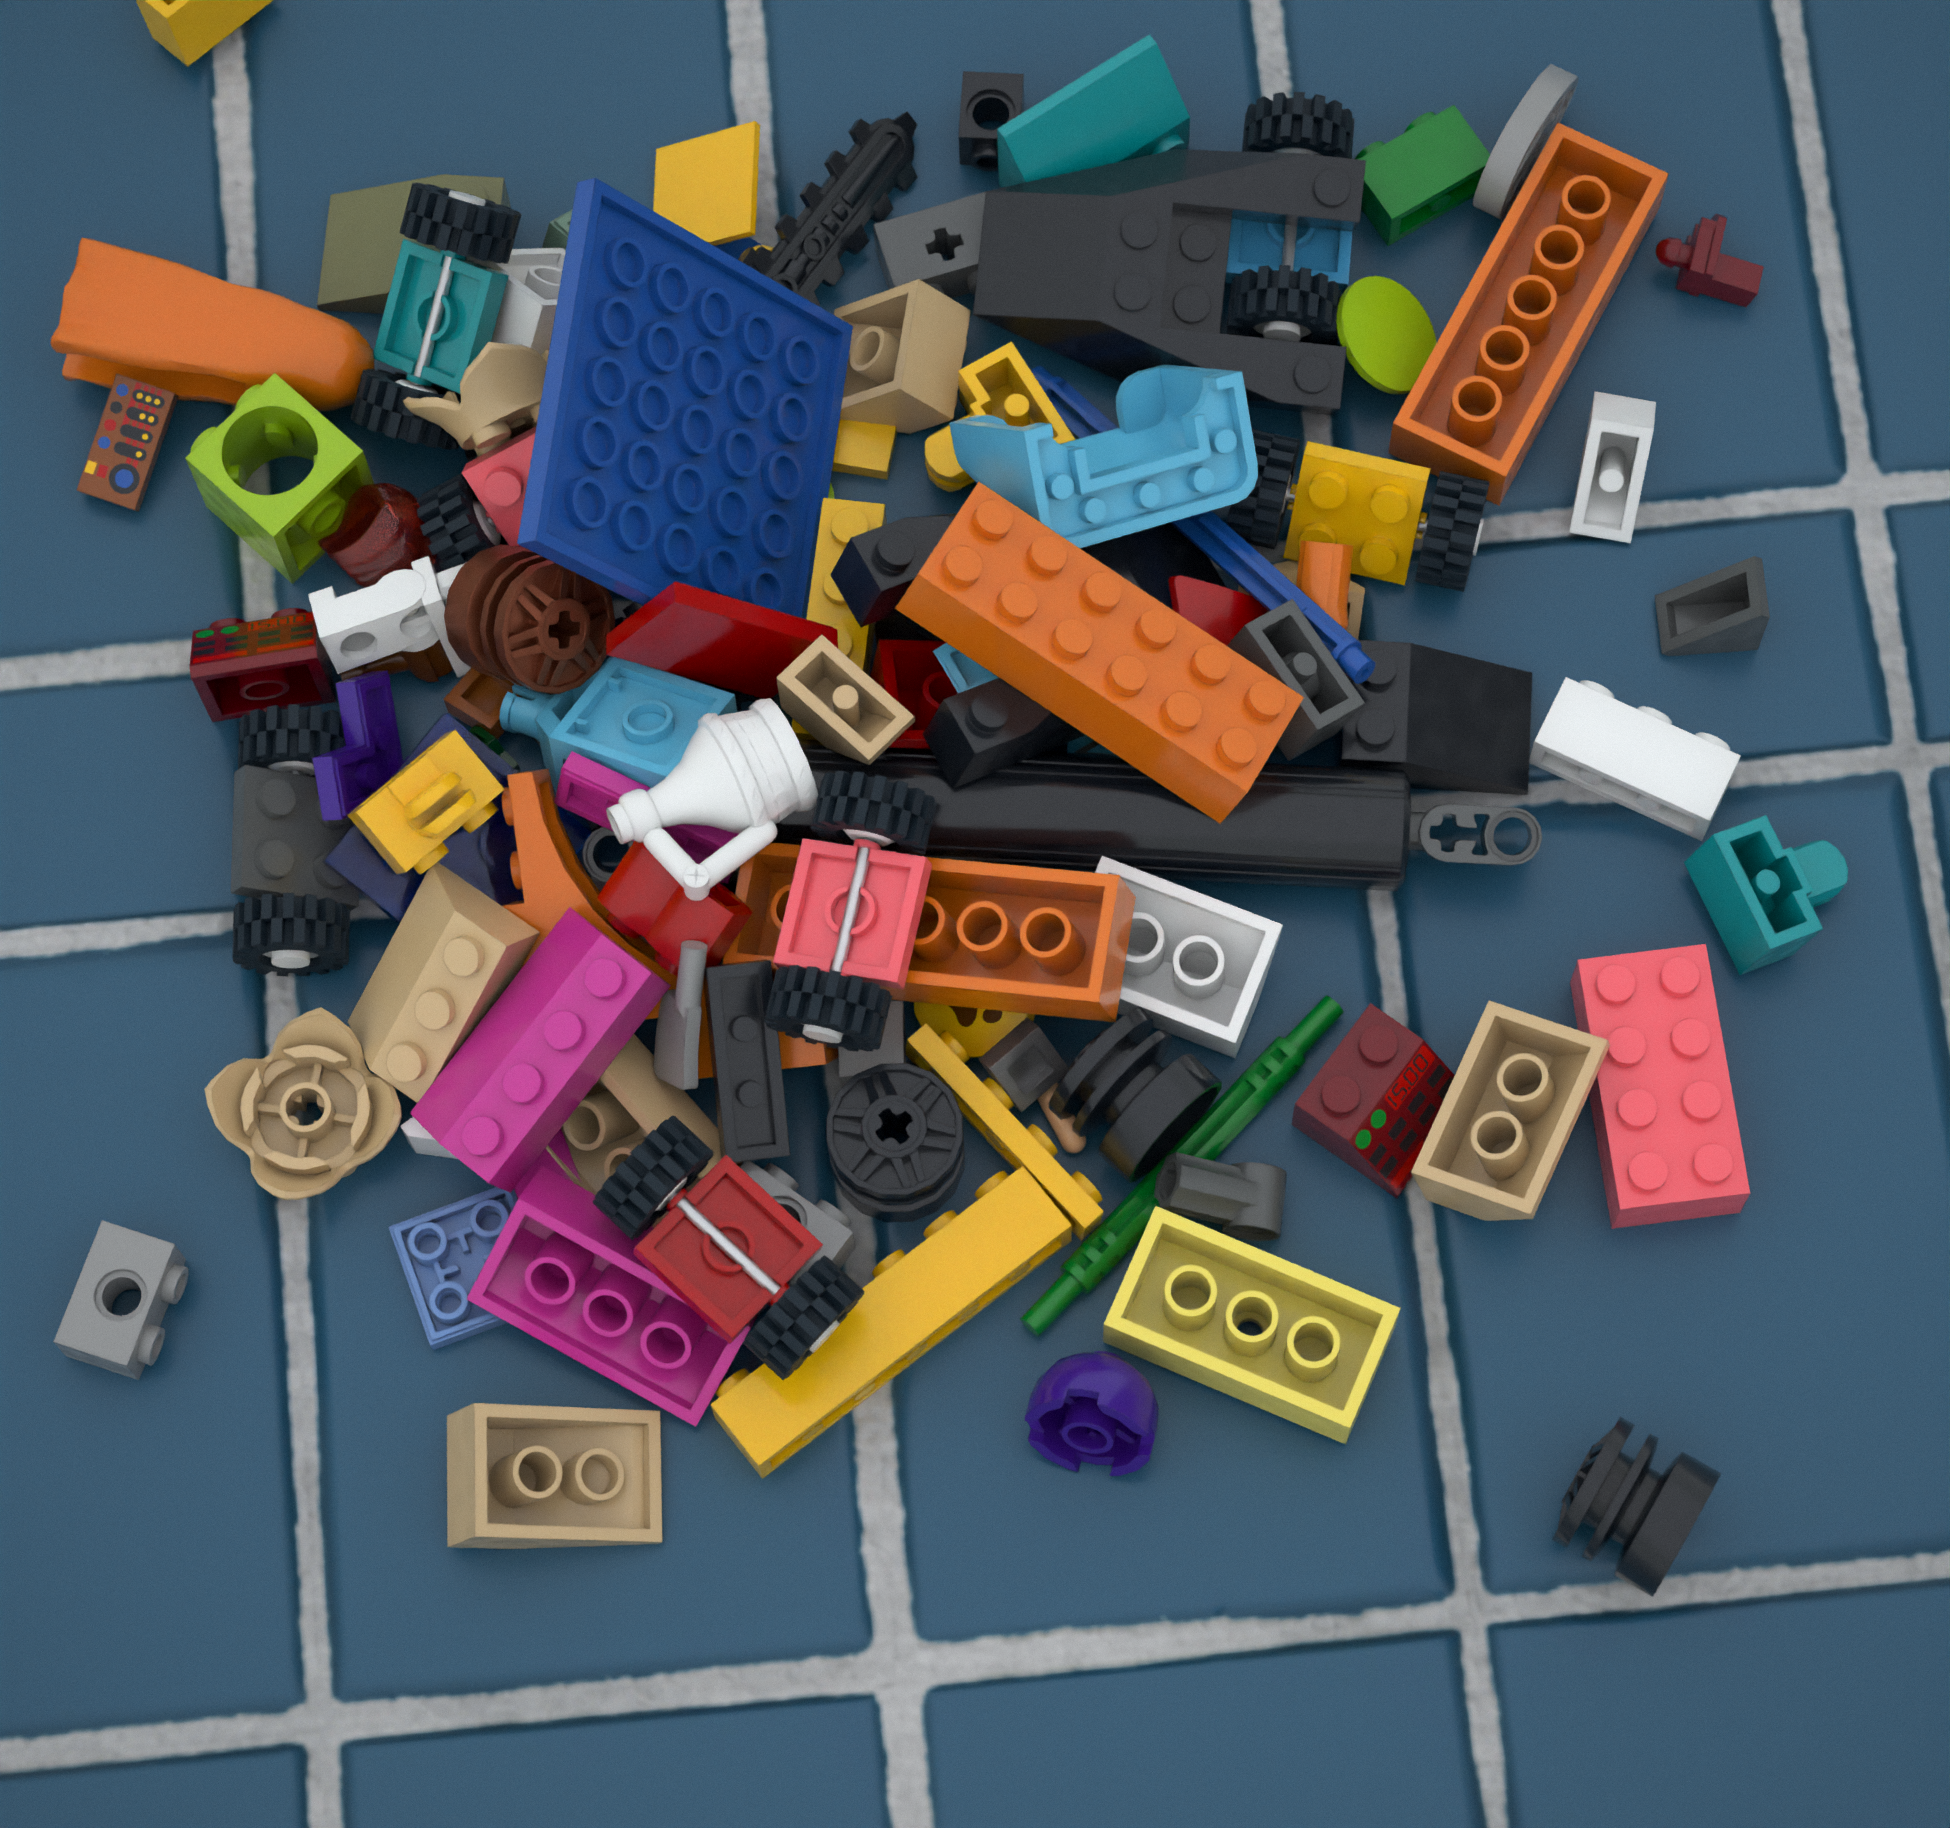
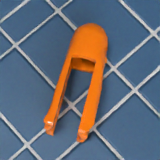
M81 238L75 268L68 283L64 286L59 326L51 337L52 348L57 353L67 354L62 369V375L67 381L83 380L112 388L116 374H120L173 392L179 396L178 400L216 402L236 406L239 398L246 390L256 384L262 385L276 373L318 411H332L353 405L363 370H375L371 346L357 328L344 320L262 289L231 284L177 262L90 238Z

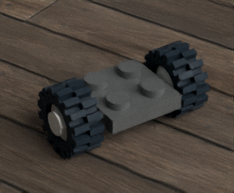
M288 704V709H281L279 706L274 705L267 706V712L260 709L252 710L250 715L244 714L241 717V722H239L238 770L234 772L231 894L248 896L249 898L245 899V903L238 902L235 905L232 958L233 962L241 964L243 969L251 970L256 968V973L268 974L273 971L277 972V976L288 977V973L310 976V972L323 975L330 973V969L338 971L349 962L350 911L359 906L360 830L349 817L342 820L323 821L312 760L313 757L346 746L341 716L339 717L338 711L331 709L323 713L321 712V707L310 706L306 710L299 709V705Z

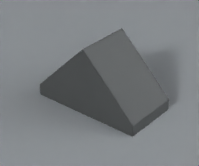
M1753 556L1655 595L1662 654L1681 656L1758 650L1770 618L1762 558Z

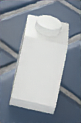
M1594 391L1569 533L1631 543L1654 431L1656 402Z

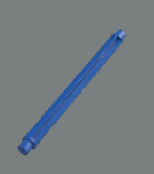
M1037 366L1031 370L1076 439L1118 428L1063 377L1053 376L1043 366ZM1208 511L1170 522L1268 611L1293 599L1345 675L1354 683L1360 684L1370 677L1376 663L1361 650V643L1214 512Z

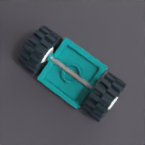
M412 183L400 234L415 240L403 239L373 351L375 360L408 373L406 376L405 374L397 372L393 374L380 369L378 371L374 369L363 370L350 417L352 421H355L360 426H366L367 429L374 432L386 433L385 436L405 439L406 442L414 444L418 442L432 448H437L438 446L447 450H451V448L458 449L459 443L442 427L411 413L405 407L403 400L407 397L443 398L447 392L451 391L455 392L459 403H461L460 381L466 368L477 357L484 346L492 340L509 275L467 260L466 257L471 256L478 260H489L494 263L501 264L502 262L507 264L520 222V212L512 210L505 205L495 204L493 201L481 199L453 189H443L430 184Z

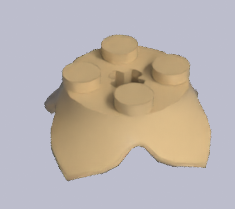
M488 342L466 368L460 381L461 403H459L455 392L451 391L447 392L443 398L407 397L403 402L411 413L442 427L457 440L461 448L465 450L475 449L479 457L511 440V438L537 426L549 349H546L541 356L538 351L522 344Z
M321 1007L291 1020L277 1034L272 1052L263 1059L243 1058L227 1065L204 1089L207 1105L215 1126L227 1141L243 1150L249 1156L251 1173L258 1185L274 1197L283 1200L308 1198L322 1194L335 1186L341 1178L351 1175L358 1165L371 1160L384 1150L397 1131L402 1119V1107L395 1088L368 1070L362 1047L352 1030L335 1015ZM317 1102L323 1115L318 1121L314 1120L313 1124L302 1126L300 1120L295 1117L297 1110L306 1112L307 1103Z

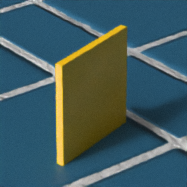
M753 121L657 148L653 211L713 246L756 235L760 124Z

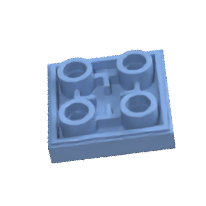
M495 1187L389 1226L432 1350L508 1323L468 1301L467 1297L518 1200L514 1189L510 1193Z

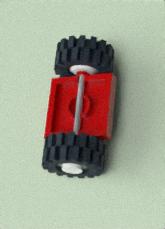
M673 1115L668 1120L663 1121L656 1130L651 1131L646 1136L644 1142L641 1145L638 1144L630 1152L631 1155L619 1164L615 1169L616 1172L602 1185L603 1188L595 1195L593 1204L632 1240L639 1237L644 1230L647 1231L658 1217L661 1218L668 1211L669 1213L634 1248L633 1254L729 1344L740 1335L767 1305L771 1306L767 1311L768 1313L746 1337L744 1345L784 1380L794 1370H797L807 1357H810L831 1336L839 1324L847 1317V1314L856 1306L865 1291L825 1255L820 1260H817L808 1271H805L793 1286H789L788 1284L818 1254L823 1244L727 1155L688 1192L686 1188L692 1185L697 1179V1175L707 1166L708 1161L713 1156V1151Z

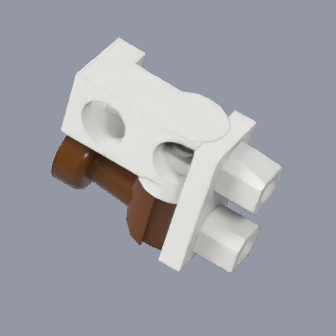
M429 556L411 562L413 570L401 569L392 571L384 575L375 585L337 597L332 586L308 594L320 640L337 673L341 675L342 681L367 672L388 671V674L392 675L410 670L417 678L426 682H439V677L448 674L453 669L457 678L464 676L471 667L459 659L448 641L444 612L448 590L460 568L466 563L436 573Z

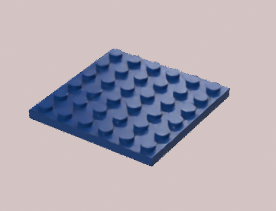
M592 178L577 182L517 544L642 606L676 581L806 619L823 498H828L853 326L599 179Z

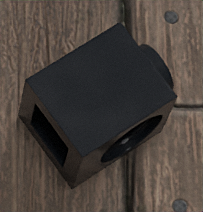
M963 71L959 124L960 165H972L982 171H998L997 129L986 130L978 125L986 120H997L1006 124L1024 112V74Z

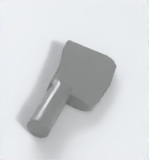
M687 940L681 943L676 989L667 990L661 999L655 1036V1074L659 1079L681 1090L698 1087L699 1033L702 1014L701 999L707 944L696 940Z

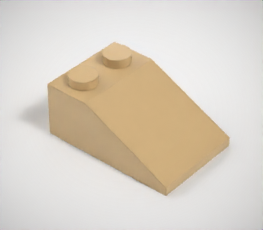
M473 1403L447 1415V1547L527 1549L662 1543L660 1411Z

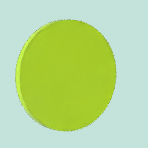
M1382 276L1364 277L1351 284L1343 292L1337 306L1336 325L1341 346L1346 347L1347 359L1358 374L1375 388L1390 394L1410 393L1437 344L1432 323L1423 306L1404 286Z

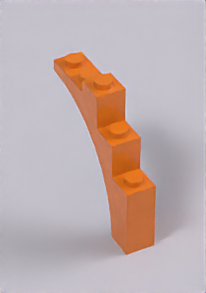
M549 768L507 775L509 787H505V790L502 791V809L506 823L509 826L514 825L517 851H513L510 858L511 876L516 889H522L524 900L502 906L540 932L521 969L568 908L571 907L671 986L668 990L676 989L677 976L671 974L656 962L654 955L657 951L642 936L638 939L631 938L618 931L607 920L609 911L597 899L600 891L580 864L560 819L558 807L554 803L555 794ZM704 983L701 999L702 1014L699 1033L698 1079L713 1077ZM661 999L646 1019L658 1018ZM778 1032L782 1069L826 1065L839 1057L838 1049L829 1048L826 1044L817 1042L815 1045L805 1042L804 1038H792L785 1035L786 1032Z

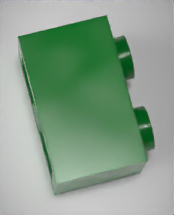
M1455 105L1438 114L1427 112L1412 121L1400 136L1386 144L1383 141L1374 142L1357 154L1355 159L1366 160L1361 209L1386 245L1389 246L1473 198L1490 153Z

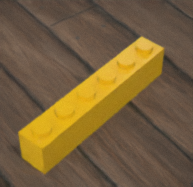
M1021 1166L1010 1176L1005 1171H1000L985 1181L974 1194L978 1199L959 1215L954 1210H950L939 1216L923 1232L926 1240L908 1254L899 1249L884 1258L873 1269L871 1274L875 1279L862 1288L865 1292L856 1306L847 1314V1317L839 1324L831 1336L810 1357L808 1356L804 1363L797 1370H794L788 1378L782 1380L764 1363L751 1374L746 1368L737 1371L717 1388L715 1394L719 1398L710 1404L714 1417L762 1479L1072 1241V1225L1024 1166Z

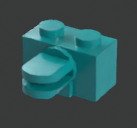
M1766 815L1713 834L1684 861L1739 975L1794 955L1822 931L1823 927L1813 907L1829 902L1841 891L1848 880V867L1845 858L1835 846L1828 841L1818 840L1795 848L1783 849Z

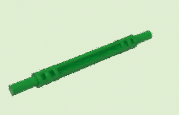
M1325 995L1285 1038L1277 1036L1264 1052L1258 1056L1230 1088L1059 1267L1063 1274L1020 1318L1021 1322L1033 1334L1039 1337L1081 1292L1089 1294L1143 1236L1155 1206L1159 1207V1201L1154 1197L1157 1174L1161 1171L1166 1156L1178 1152L1213 1161L1306 1063L1303 1056L1344 1013L1341 1006L1335 1000Z

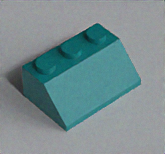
M1150 34L997 128L1000 187L1003 188L1175 149L1186 150V147L1189 145L1190 115L1160 49Z

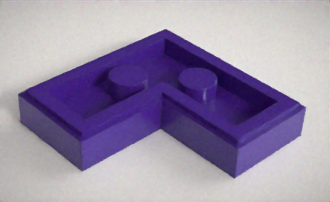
M388 671L367 672L336 683L346 746L312 758L323 821L347 818L351 811L404 768Z

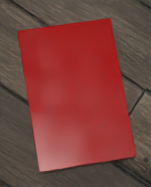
M675 581L606 635V655L766 699L772 698L779 692L776 677L819 636L823 635L838 648L837 629L828 625Z

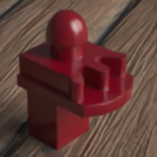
M1716 213L1711 219L1702 217L1700 223L1695 224L1692 236H1687L1685 243H1682V240L1679 238L1669 237L1657 244L1655 251L1659 262L1668 268H1673V266L1680 268L1675 289L1688 292L1696 297L1701 293L1745 308L1758 294L1764 266L1720 253L1727 218L1723 215Z

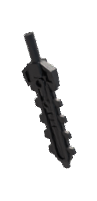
M908 111L895 119L885 118L874 121L871 125L862 119L856 120L848 131L854 141V145L846 155L837 150L831 152L824 162L830 176L821 187L813 182L808 183L799 196L805 208L797 219L788 214L780 218L774 228L781 239L773 250L769 251L761 246L755 251L751 247L738 260L820 306L814 291L820 283L828 287L834 286L845 273L839 261L843 253L847 251L853 255L858 254L869 242L863 227L869 219L877 223L883 222L894 209L888 198L891 190L895 187L900 191H905L917 179V174L911 164L915 148L912 138L917 123Z

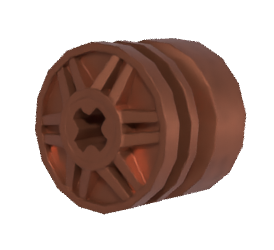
M502 544L479 551L460 568L448 590L444 612L448 641L462 662L479 673L500 680H509L516 685L525 686L537 692L555 694L580 687L599 670L606 657V635L615 627L612 597L607 588L526 548Z

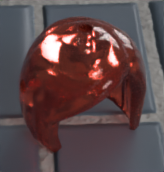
M391 483L367 484L358 488L349 499L342 523L338 529L317 542L319 547L328 554L329 558L335 561L342 570L363 588L375 585L384 575L392 571L401 569L413 570L411 562L429 556L433 566L437 559V554L432 555L428 545L432 544L430 538L423 536L420 527L425 523L418 518L417 509L420 508L417 503L418 499L407 489Z

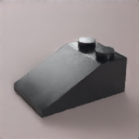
M1358 640L1362 645L1361 650L1376 665L1370 677L1360 684L1354 683L1347 676L1365 704L1340 729V767L1404 770L1410 778V788L1527 795L1532 672L1413 643Z

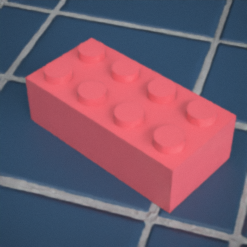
M1706 944L1577 960L1570 986L1578 1030L1606 1039L1610 1043V1047L1590 1089L1589 1098L1611 1229L1740 1213L1750 1195V1188Z

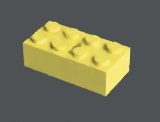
M1155 1206L1104 1322L1103 1342L1346 1444L1395 1329L1400 1308ZM1251 1321L1260 1326L1262 1333L1250 1336L1243 1334L1237 1328L1242 1323Z

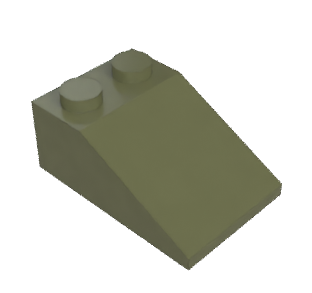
M442 174L330 195L317 301L318 309L384 314L403 239L415 240L400 234L412 183L430 184L443 189H453L511 208L504 178Z

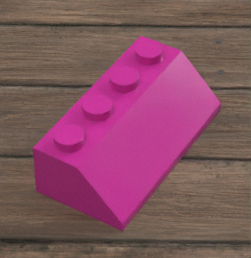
M569 907L415 1105L410 1114L440 1145L487 1183L511 1193L671 985L582 915Z
M541 1165L518 1198L467 1300L696 1427L757 1317L729 1344L633 1254L634 1248L654 1227L651 1226L647 1231L644 1230L639 1237L633 1240L630 1239L593 1204L595 1194Z

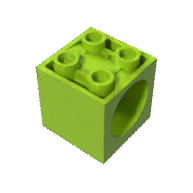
M276 373L262 385L256 384L246 390L239 398L235 411L218 427H210L202 432L194 441L190 454L185 458L206 507L292 584L380 500L363 450ZM284 456H298L314 461V467L309 475L299 485L286 492L274 495H260L244 490L250 476L260 466L270 460Z

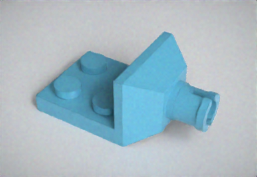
M611 656L605 659L599 670L580 687L560 694L537 692L525 686L514 684L512 686L513 693L507 692L503 699L499 719L503 730L514 734L520 733L535 738L540 742L545 768H549L552 785L556 793L562 766L571 751L652 788L664 780L681 761L690 739L698 729V720L704 714L716 713L720 716L736 713L737 706L735 694L659 669Z

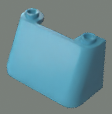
M1164 364L1137 371L1123 381L1116 396L1119 428L1058 444L1052 438L1054 434L1052 424L1038 422L1023 427L1011 426L1003 419L993 415H976L949 423L957 461L961 468L976 483L980 482L1078 548L1236 504L1248 497L1254 489L1258 478V462L1242 371Z

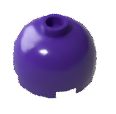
M1107 1351L1084 1352L1059 1359L1037 1380L1029 1399L1024 1421H1027L1031 1428L1028 1436L1030 1445L1046 1459L1076 1472H1079L1081 1461L1095 1465H1112L1109 1476H1121L1138 1471L1150 1460L1158 1426L1159 1406L1148 1379L1130 1363L1124 1361L1120 1356Z

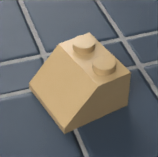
M920 279L835 309L834 315L853 326L840 419L896 426L897 432L907 434L953 420L958 401V370L962 368L963 356L967 347L966 338L971 310Z

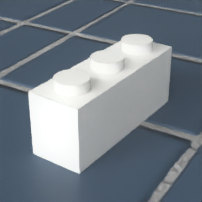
M1566 677L1534 741L1529 763L1702 841L1730 784L1741 756L1730 751L1729 745L1714 735L1702 732L1695 735L1672 725L1670 718L1656 709L1646 706H1640L1636 709L1614 699L1612 692L1598 683L1588 680H1582L1578 683Z

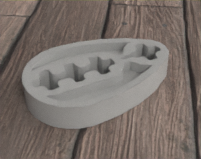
M1550 64L1535 80L1510 117L1491 152L1474 195L1473 206L1500 220L1507 216L1557 122H1561L1579 81L1578 76Z

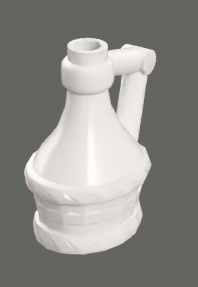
M771 698L756 700L749 706L747 711L720 716L716 713L704 714L698 720V729L690 739L681 761L668 776L648 791L635 789L623 794L619 798L618 804L607 808L606 812L612 830L621 844L632 840L644 842L647 850L684 888L685 895L690 900L700 901L709 895L710 889L775 839L778 832L776 827L778 822L794 811L804 812L812 810L816 806L818 791L807 758L787 718ZM681 824L706 825L740 834L700 864H697L662 828Z

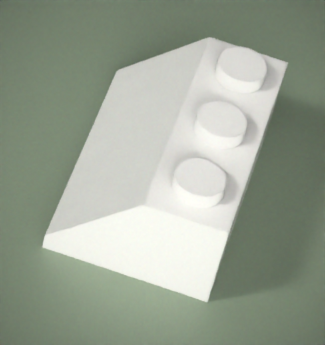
M1101 856L1095 873L1120 875L1136 897L1117 1013L1126 1015L1133 1009L1142 1008L1153 1018V1027L1166 1030L1168 1033L1236 1058L1259 1001L1283 924Z

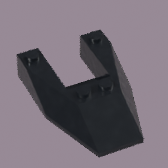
M1175 149L986 191L973 316L1120 383H1123L1128 376L1137 371L1163 364L1242 371L1248 407L1334 415L1340 410L1346 347L1220 334L1231 220L1353 232L1360 223L1366 160L1297 153Z
M957 513L907 517L850 538L830 575L860 627L901 613L895 609ZM1171 523L1080 548L1172 610L1168 582L1172 576L1181 575L1227 588L1209 557ZM1001 678L944 699L922 734L953 788L1085 736L1084 733Z

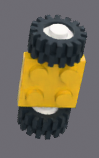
M1252 429L1258 462V478L1254 489L1248 497L1231 505L1227 525L1248 544L1275 549L1286 509L1292 510L1283 558L1298 561L1300 540L1353 545L1352 574L1405 585L1415 539H1422L1423 532H1425L1415 581L1464 592L1473 556H1476L1484 523L1482 515L1489 481L1440 471L1427 520V513L1421 511L1431 468L1307 441L1298 484H1292L1300 439Z

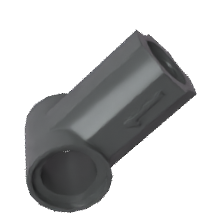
M1175 1152L1166 1156L1162 1169L1157 1174L1154 1197L1158 1199L1159 1207L1169 1212L1222 1224L1223 1232L1229 1236L1253 1241H1271L1281 1236L1287 1172L1282 1168L1269 1164L1242 1162L1227 1165Z

